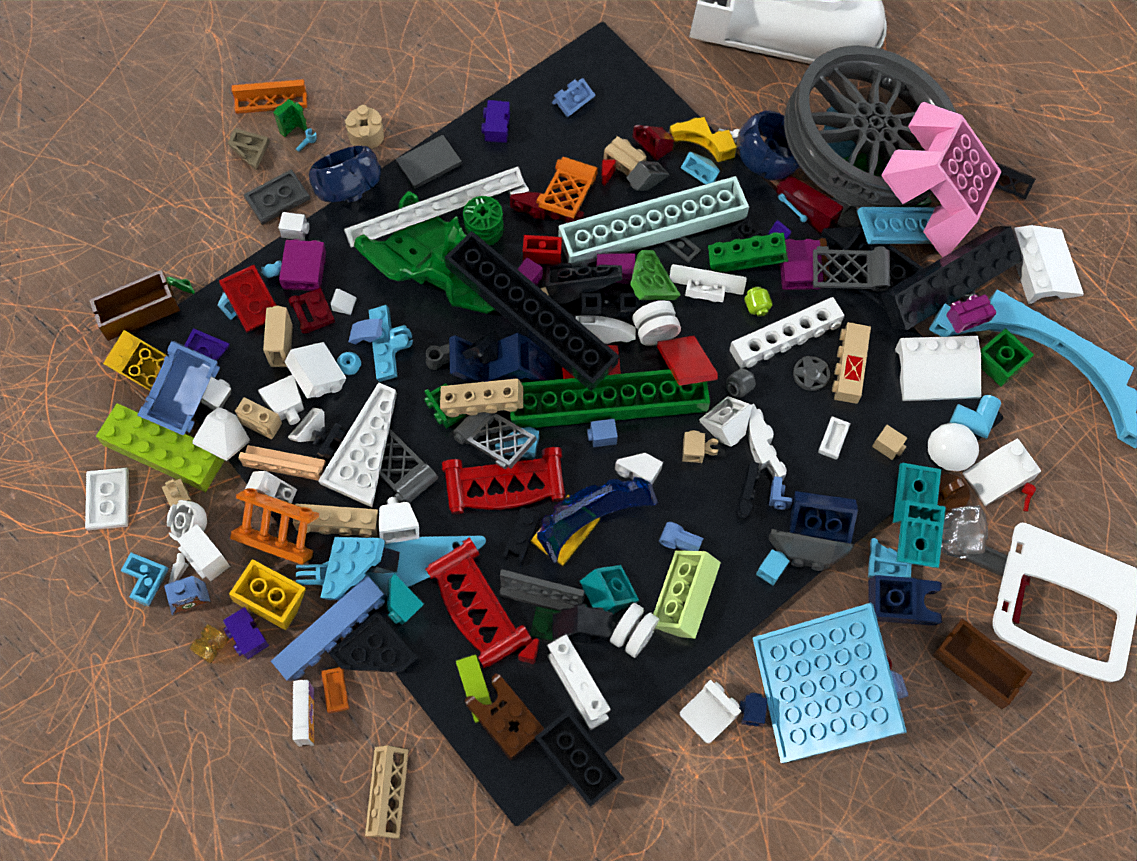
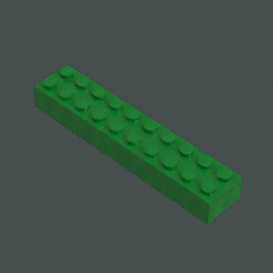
M670 370L607 375L592 392L576 378L521 383L523 385V408L510 412L511 422L520 428H536L591 423L592 421L608 419L624 420L708 412L710 398L707 381L679 386Z

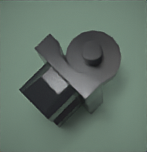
M335 423L328 436L325 435L328 431L325 427H322L320 431L314 430L312 432V436L315 438L313 445L318 447L320 442H323L315 456L316 458L321 459L323 457L331 461L337 451L329 446L332 440L341 445L347 435L340 430L341 425Z

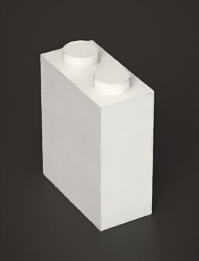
M324 342L291 349L285 360V364L307 398L320 397L330 392L336 393L342 389V385L346 380L344 373Z

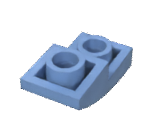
M368 319L354 323L349 342L357 344L362 340L368 342L376 340L383 332L381 327L383 320Z

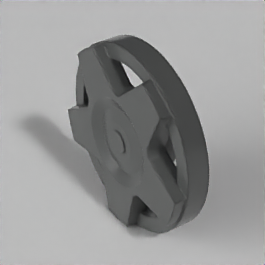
M806 356L795 364L793 377L801 388L808 391H817L828 383L830 370L825 361L817 357ZM798 377L803 378L804 383H802ZM815 382L820 384L818 386H813Z

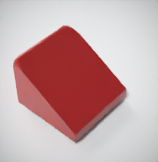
M616 160L602 161L603 185H606L614 174Z
M535 638L518 655L520 661L531 664L535 663L539 649V639Z

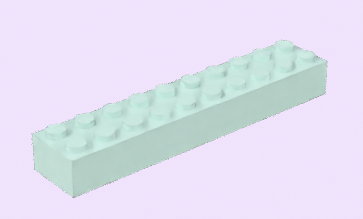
M735 176L559 225V237H562V248L568 263H571L572 266H581V264L597 261V254H623L747 218L749 205Z

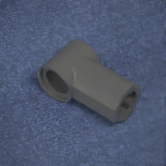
M449 344L441 347L431 346L426 350V365L428 368L438 370L443 364L450 362ZM432 356H437V357H439L438 359H435V360H434V359H431Z

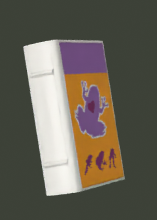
M308 680L293 681V741L298 746H314V687Z

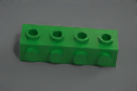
M775 232L766 236H753L748 239H735L731 242H717L713 245H708L710 266L714 272L722 273L788 262L784 232Z

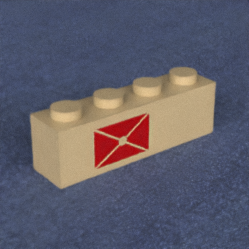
M848 322L845 329H841L839 340H842V346H839L837 353L840 362L835 367V375L838 376L837 381L834 380L832 392H835L834 400L858 404L861 398L870 326Z

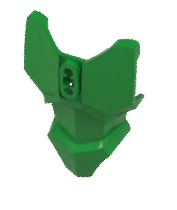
M408 191L400 200L398 208L401 209L418 203V196ZM437 216L398 230L386 241L369 239L364 234L355 239L354 247L389 279L396 281L413 279L420 284L427 281L445 290L452 306L486 314L496 311L445 267V256L467 236L458 223V217H454L450 222H446Z

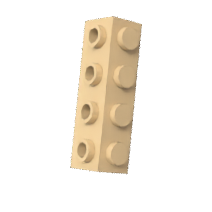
M519 379L441 386L440 409L449 417H457L459 414L477 415L480 412L496 413L500 410L512 412L523 408V385Z
M296 504V506L308 507L312 511L319 513V517L308 524L307 533L319 532L321 534L334 533L343 536L378 537L379 512L376 509ZM293 519V524L298 531L300 521Z

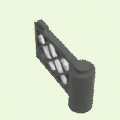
M817 246V250L813 249V288H851L887 291L890 289V251L882 246L875 247L872 251L829 250V247ZM817 255H825L830 261L822 266L817 261ZM838 256H844L849 261L842 267L835 259ZM858 256H866V264L863 267L855 261ZM831 263L839 269L834 275L826 269ZM850 263L858 269L853 276L845 270ZM822 271L830 278L827 282H818V275ZM841 272L849 278L845 283H840L835 278ZM861 272L867 277V283H859L855 277Z
M480 412L477 415H468L454 430V438L458 443L462 445L464 443L471 444L497 460L496 464L503 469L507 467L511 469L537 440L533 434L496 413ZM494 420L499 422L498 427H489ZM513 430V435L503 436V431ZM500 432V438L490 440V434ZM486 435V441H476L479 436ZM528 438L524 444L518 445L517 439ZM514 440V446L504 448V442ZM500 443V449L490 450V445ZM514 452L515 455L509 461L505 459V453Z
M389 428L388 434L391 436V443H386L385 448H390L389 456H383V460H389L388 469H380L379 476L396 492L394 497L398 499L399 503H411L438 479V476L429 465L425 464ZM393 448H403V456H393ZM392 460H403L402 469H391ZM406 460H415L418 463L413 469H405ZM391 473H402L401 479L394 484L390 480Z

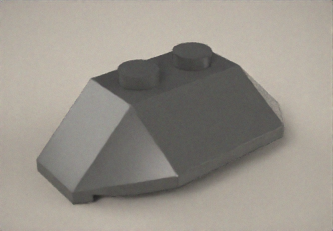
M774 529L769 534V541L777 551L786 555L791 565L795 567L810 566L813 570L817 571L827 570L849 555L854 547V544Z

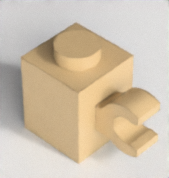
M695 430L685 432L682 461L702 463L704 453L712 456L717 455L718 450L712 449L710 446L717 445L718 440L710 439L705 443V433Z
M181 478L165 482L166 485L162 487L170 507L173 504L177 505L179 500L192 501Z

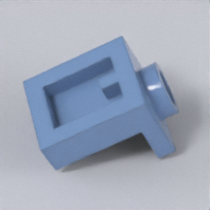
M774 476L771 482L769 506H774V508L779 510L790 508L793 498L783 497L785 493V485H782L783 477Z

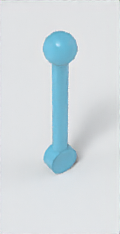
M781 193L778 196L779 200L784 201L800 217L802 222L807 221V216L802 215L786 199L784 194Z

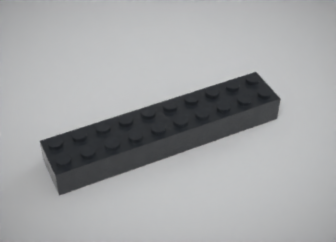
M473 231L445 256V267L591 392L618 364L619 355Z

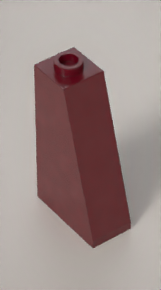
M791 175L786 180L782 179L778 183L777 193L779 195L781 193L784 194L786 199L802 215H806L808 218L806 222L818 233L821 234L823 228H835L843 210L842 205Z

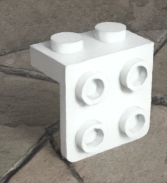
M711 680L680 711L681 718L705 743H711L741 712L739 704L733 698L729 699L723 693L725 691L719 683H713Z

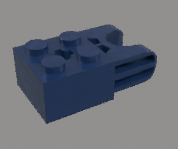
M875 575L868 580V603L873 604L877 621L930 626L942 623L941 613L930 611L924 604L925 595L936 594L942 590L941 582Z

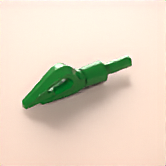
M171 276L167 277L171 286L184 292L195 294L188 279L177 280Z

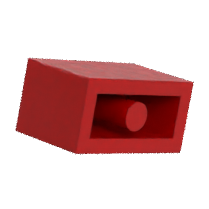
M524 235L523 262L526 258H529L536 264L561 263L562 237Z

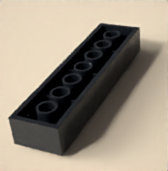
M993 227L883 292L881 297L892 327L901 330L912 328L938 312L944 304L950 305L1021 262L1022 258L1012 227Z

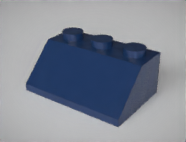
M795 491L789 533L851 544L858 513L856 500Z

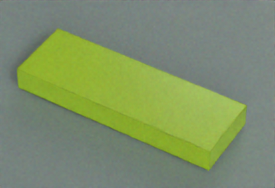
M473 655L456 661L466 696H474L480 703L485 705L492 704L477 656ZM472 713L475 723L479 722Z

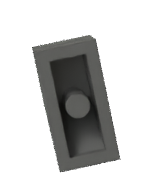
M639 161L627 176V179L631 182L630 185L633 189L648 191L666 179L670 174L658 162Z

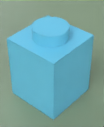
M772 549L759 567L756 575L774 586L787 567L789 560L782 552Z

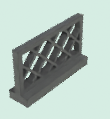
M501 570L500 573L501 590L499 595L501 597L556 611H561L563 608H573L575 604H583L584 590L506 570Z

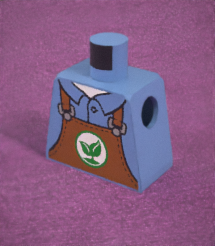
M195 576L177 580L164 586L172 615L211 602L206 583Z

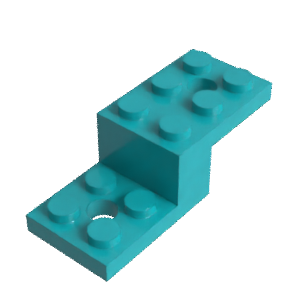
M900 463L893 523L901 524L896 562L939 568L946 509L944 506L937 505L941 469ZM915 481L922 483L923 488L921 492L915 490ZM917 539H922L924 542L922 550L916 548L915 543Z

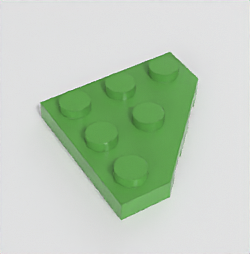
M641 250L637 254L631 280V286L639 300H676L680 294L654 250Z

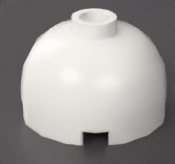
M179 500L177 505L173 504L167 516V526L171 528L169 534L174 540L180 538L195 525H198L203 532L205 531L207 516L205 510L198 503Z

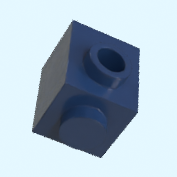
M750 693L745 696L743 701L740 700L741 724L762 728L765 724L768 698L762 697V694Z

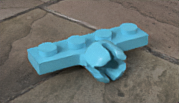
M387 305L370 309V319L383 320L381 336L372 341L376 379L381 382L398 377L395 354L399 350L411 347L413 340L409 341L412 338V334L405 325L395 328L391 327L390 310Z

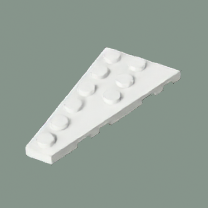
M381 383L377 384L318 480L321 485L370 507L373 506L397 395L395 389Z

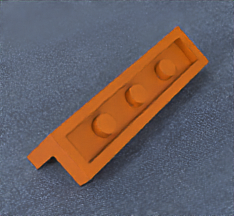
M304 79L232 85L236 114L275 111L279 105H282L275 103L278 98H283L287 101L288 99L293 100L295 97L303 96V102L297 103L302 108H308L307 89ZM260 100L267 101L265 105L259 106L256 104ZM239 102H249L246 107H239Z

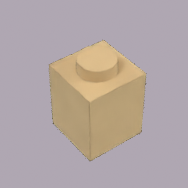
M886 425L872 447L893 460L896 454L900 456L907 447L904 445L907 437Z

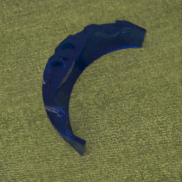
M634 477L632 481L612 479L607 480V483L603 486L591 485L577 491L554 506V512L551 515H545L541 521L543 525L540 532H537V538L552 562L556 563L559 552L565 542L576 531L591 521L617 510L658 504L652 484L641 477Z

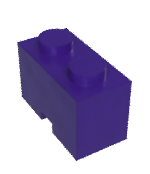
M488 100L487 108L484 107L483 118L486 119V122L482 123V134H485V141L507 143L510 102Z
M246 607L223 620L226 625L223 630L229 639L234 638L236 644L233 646L239 656L244 655L248 660L269 646L258 627L254 629L257 624Z

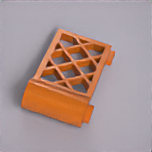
M563 156L562 159L557 160L555 167L557 171L545 193H540L536 203L539 204L540 208L575 218L587 192L596 180L598 167ZM559 176L567 178V181L561 182L559 180ZM577 183H582V184H585L586 186L578 187L576 184H577ZM571 185L574 189L566 190L565 186ZM560 188L562 192L554 193L552 189ZM577 193L579 197L572 199L570 195ZM565 196L567 200L560 202L558 198ZM552 199L555 201L554 204L546 203V201ZM571 205L573 211L565 209L564 206Z

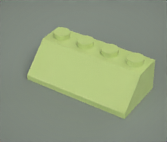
M675 550L653 615L659 618L655 629L678 637L696 638L721 563L706 551Z

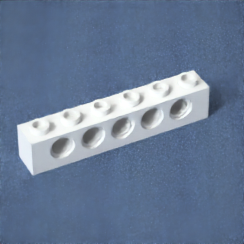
M831 297L732 341L730 352L740 369L746 366L750 368L757 361L762 359L768 360L775 353L785 352L795 344L801 345L813 336L819 337L829 329H837L841 326L845 315L835 299ZM801 325L807 326L808 329L801 327ZM784 333H790L792 336H786ZM767 340H772L775 343L771 344ZM750 348H756L758 351H752Z

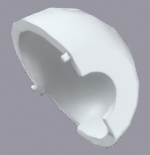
M947 423L931 433L928 439L927 450L931 459L938 466L950 471H961L968 469L975 463L979 454V445L975 435L968 427L957 423Z

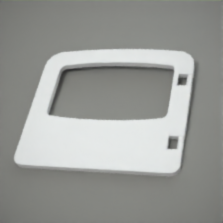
M1019 523L1014 528L1012 544L998 595V603L993 616L995 633L1000 639L1060 667L1105 682L1120 680L1126 671L1137 615V568L1027 523ZM1017 543L1023 545L1021 554L1015 552ZM1023 574L1070 589L1116 612L1117 621L1107 663L1055 646L1023 631L1012 623V616ZM1004 601L1009 603L1007 612L1002 611Z

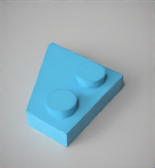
M872 538L870 541L868 578H872L875 575L911 578L912 564L896 562L897 552L890 547L889 549L878 543L879 540Z

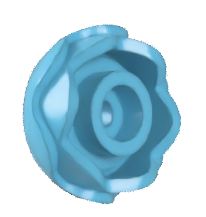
M276 261L274 264H267L265 267H261L262 275L268 279L280 275L282 262Z
M345 352L338 357L337 364L344 374L351 375L359 370L361 360L357 354Z

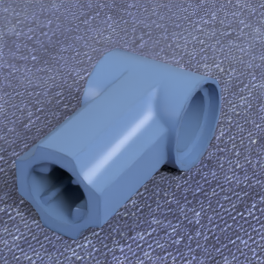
M667 522L659 542L671 549L679 548L683 551H699L703 538L684 531L676 523Z

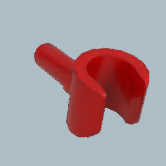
M1028 482L1024 484L1021 490L1022 493L1026 494L1023 508L1025 512H1028L1031 497L1036 491V487Z

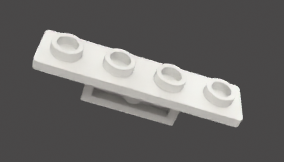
M675 264L671 265L669 276L673 283L687 285L685 296L706 299L712 302H723L725 292L743 295L747 279L742 276Z

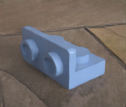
M583 78L578 82L576 79L567 85L569 89L565 92L562 89L554 95L556 99L552 101V104L557 103L567 117L596 96Z

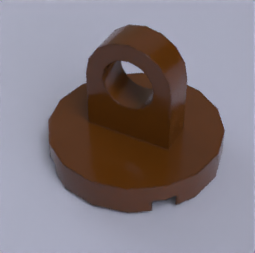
M954 474L941 475L937 505L946 507L945 512L952 514L961 511L970 499V490L967 483Z

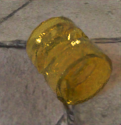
M207 624L200 632L201 638H196L189 649L211 664L218 655L217 650L223 649L229 638Z

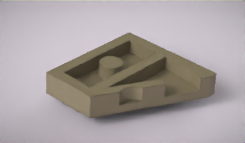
M234 128L228 145L252 168L257 170L270 141L269 137Z

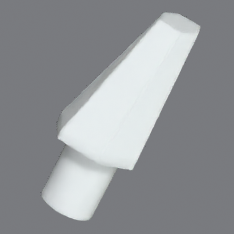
M182 553L177 554V562L173 564L169 583L179 580L188 567Z

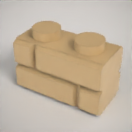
M618 136L604 150V159L616 160V168L627 176L639 161H646L645 153L642 150H636L628 140H622Z

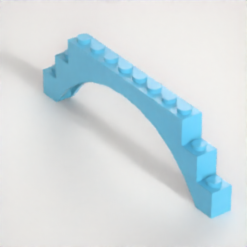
M998 289L989 298L990 304L996 310V315L992 320L961 333L955 332L952 323H950L946 316L947 312L951 309L950 306L944 304L939 310L929 330L941 337H953L968 332L988 330L1002 332L1006 328L1010 333L1033 339L1068 359L1089 379L1101 395L1110 412L1118 439L1135 449L1137 448V390L1127 386V382L1134 370V367L1127 362L1118 359L1108 351L1097 347L1092 342L1076 335V333L1069 331L1057 322L1048 319L1041 313L1034 311Z

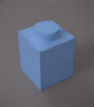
M615 419L591 422L590 429H587L588 440L593 443V447L617 444Z

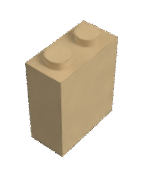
M282 306L266 308L263 351L270 367H287L285 360L292 346L293 324L287 308Z

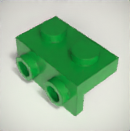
M288 99L273 112L279 133L282 136L286 137L297 126L303 131L307 130L303 108L299 103H294Z
M441 386L431 392L428 389L425 390L426 398H424V401L429 409L433 407L435 410L434 417L439 425L443 423L447 429L466 418V414H459L457 417L446 416L440 409Z

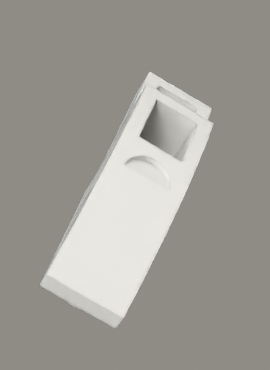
M592 315L576 316L575 318L605 344L636 340V327L626 322Z
M752 404L747 435L755 462L759 463V470L767 467L773 478L774 476L783 477V481L787 470L783 462H779L776 457L775 448L770 445L774 435L773 430L769 425H766L761 410Z

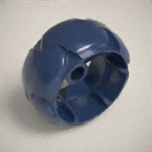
M762 111L751 116L741 127L737 136V148L739 149L741 160L749 170L764 177V179L778 181L789 177L800 167L786 139L783 114L776 111ZM761 136L766 137V140L763 141V139L761 138Z
M352 146L333 152L316 161L309 171V181L313 191L324 202H339L343 200L353 202L363 197L362 193L374 187L381 177V167L376 154L367 146Z

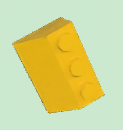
M252 559L229 595L234 603L246 607L247 610L287 630L298 613L306 588Z

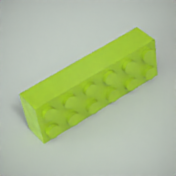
M116 403L96 435V438L103 446L177 480L181 478L184 483L203 492L208 490L224 463V459L194 445L193 437L187 434L181 435L137 416L138 412Z

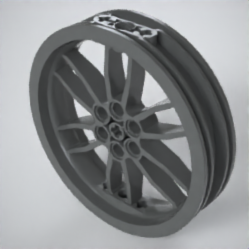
M845 46L822 54L807 68L800 83L788 100L784 115V128L788 145L797 163L812 181L830 195L858 208L912 207L926 199L932 191L929 189L902 204L884 181V178L873 175L878 162V153L885 163L888 164L894 151L915 150L908 143L920 142L911 133L909 127L905 126H909L922 102L955 113L956 110L941 86L928 73L908 59L880 48ZM848 79L872 83L867 102ZM831 80L842 94H840L827 81ZM814 87L817 88L826 101L838 112L811 113L809 95ZM879 87L891 92L887 104L879 101ZM898 97L914 112L893 115L889 109ZM816 125H826L839 129L818 131ZM851 140L856 146L847 161H845L827 143ZM858 151L866 154V172L853 166Z

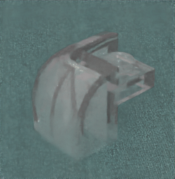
M981 506L953 508V511L944 518L941 551L955 558H967V554L985 553V542L988 540V524Z

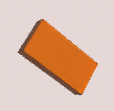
M338 667L321 671L327 713L349 710L344 670Z

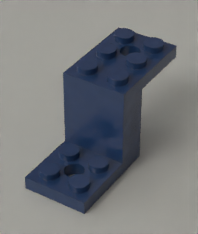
M519 333L499 340L498 358L486 364H483L480 358L475 359L471 357L465 359L462 352L473 343L456 335L449 338L450 374L470 383L508 379L521 380L523 378H528L535 382L557 380L556 361L532 340Z

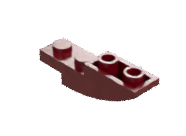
M517 193L510 196L511 208L517 212L529 214L535 219L544 220L547 215L567 223L584 219V212L578 210L575 218H571L540 208L539 204L536 203L540 193ZM564 197L558 198L560 202L567 200ZM552 199L546 201V203L554 204L555 201ZM570 205L564 206L565 209L573 211Z

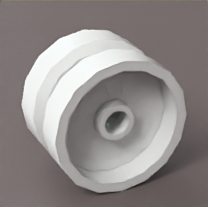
M669 301L649 303L633 314L632 319L635 327L638 329V336L643 345H657V341L673 339L681 331L679 320L675 317L674 307Z
M635 602L626 611L610 638V642L617 647L623 646L629 639L626 645V653L634 658L646 646L659 622V618L652 613L646 614L640 622L643 608Z

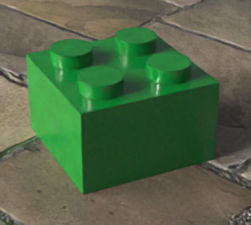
M1005 328L980 350L981 369L1002 387L1029 363L1034 354Z

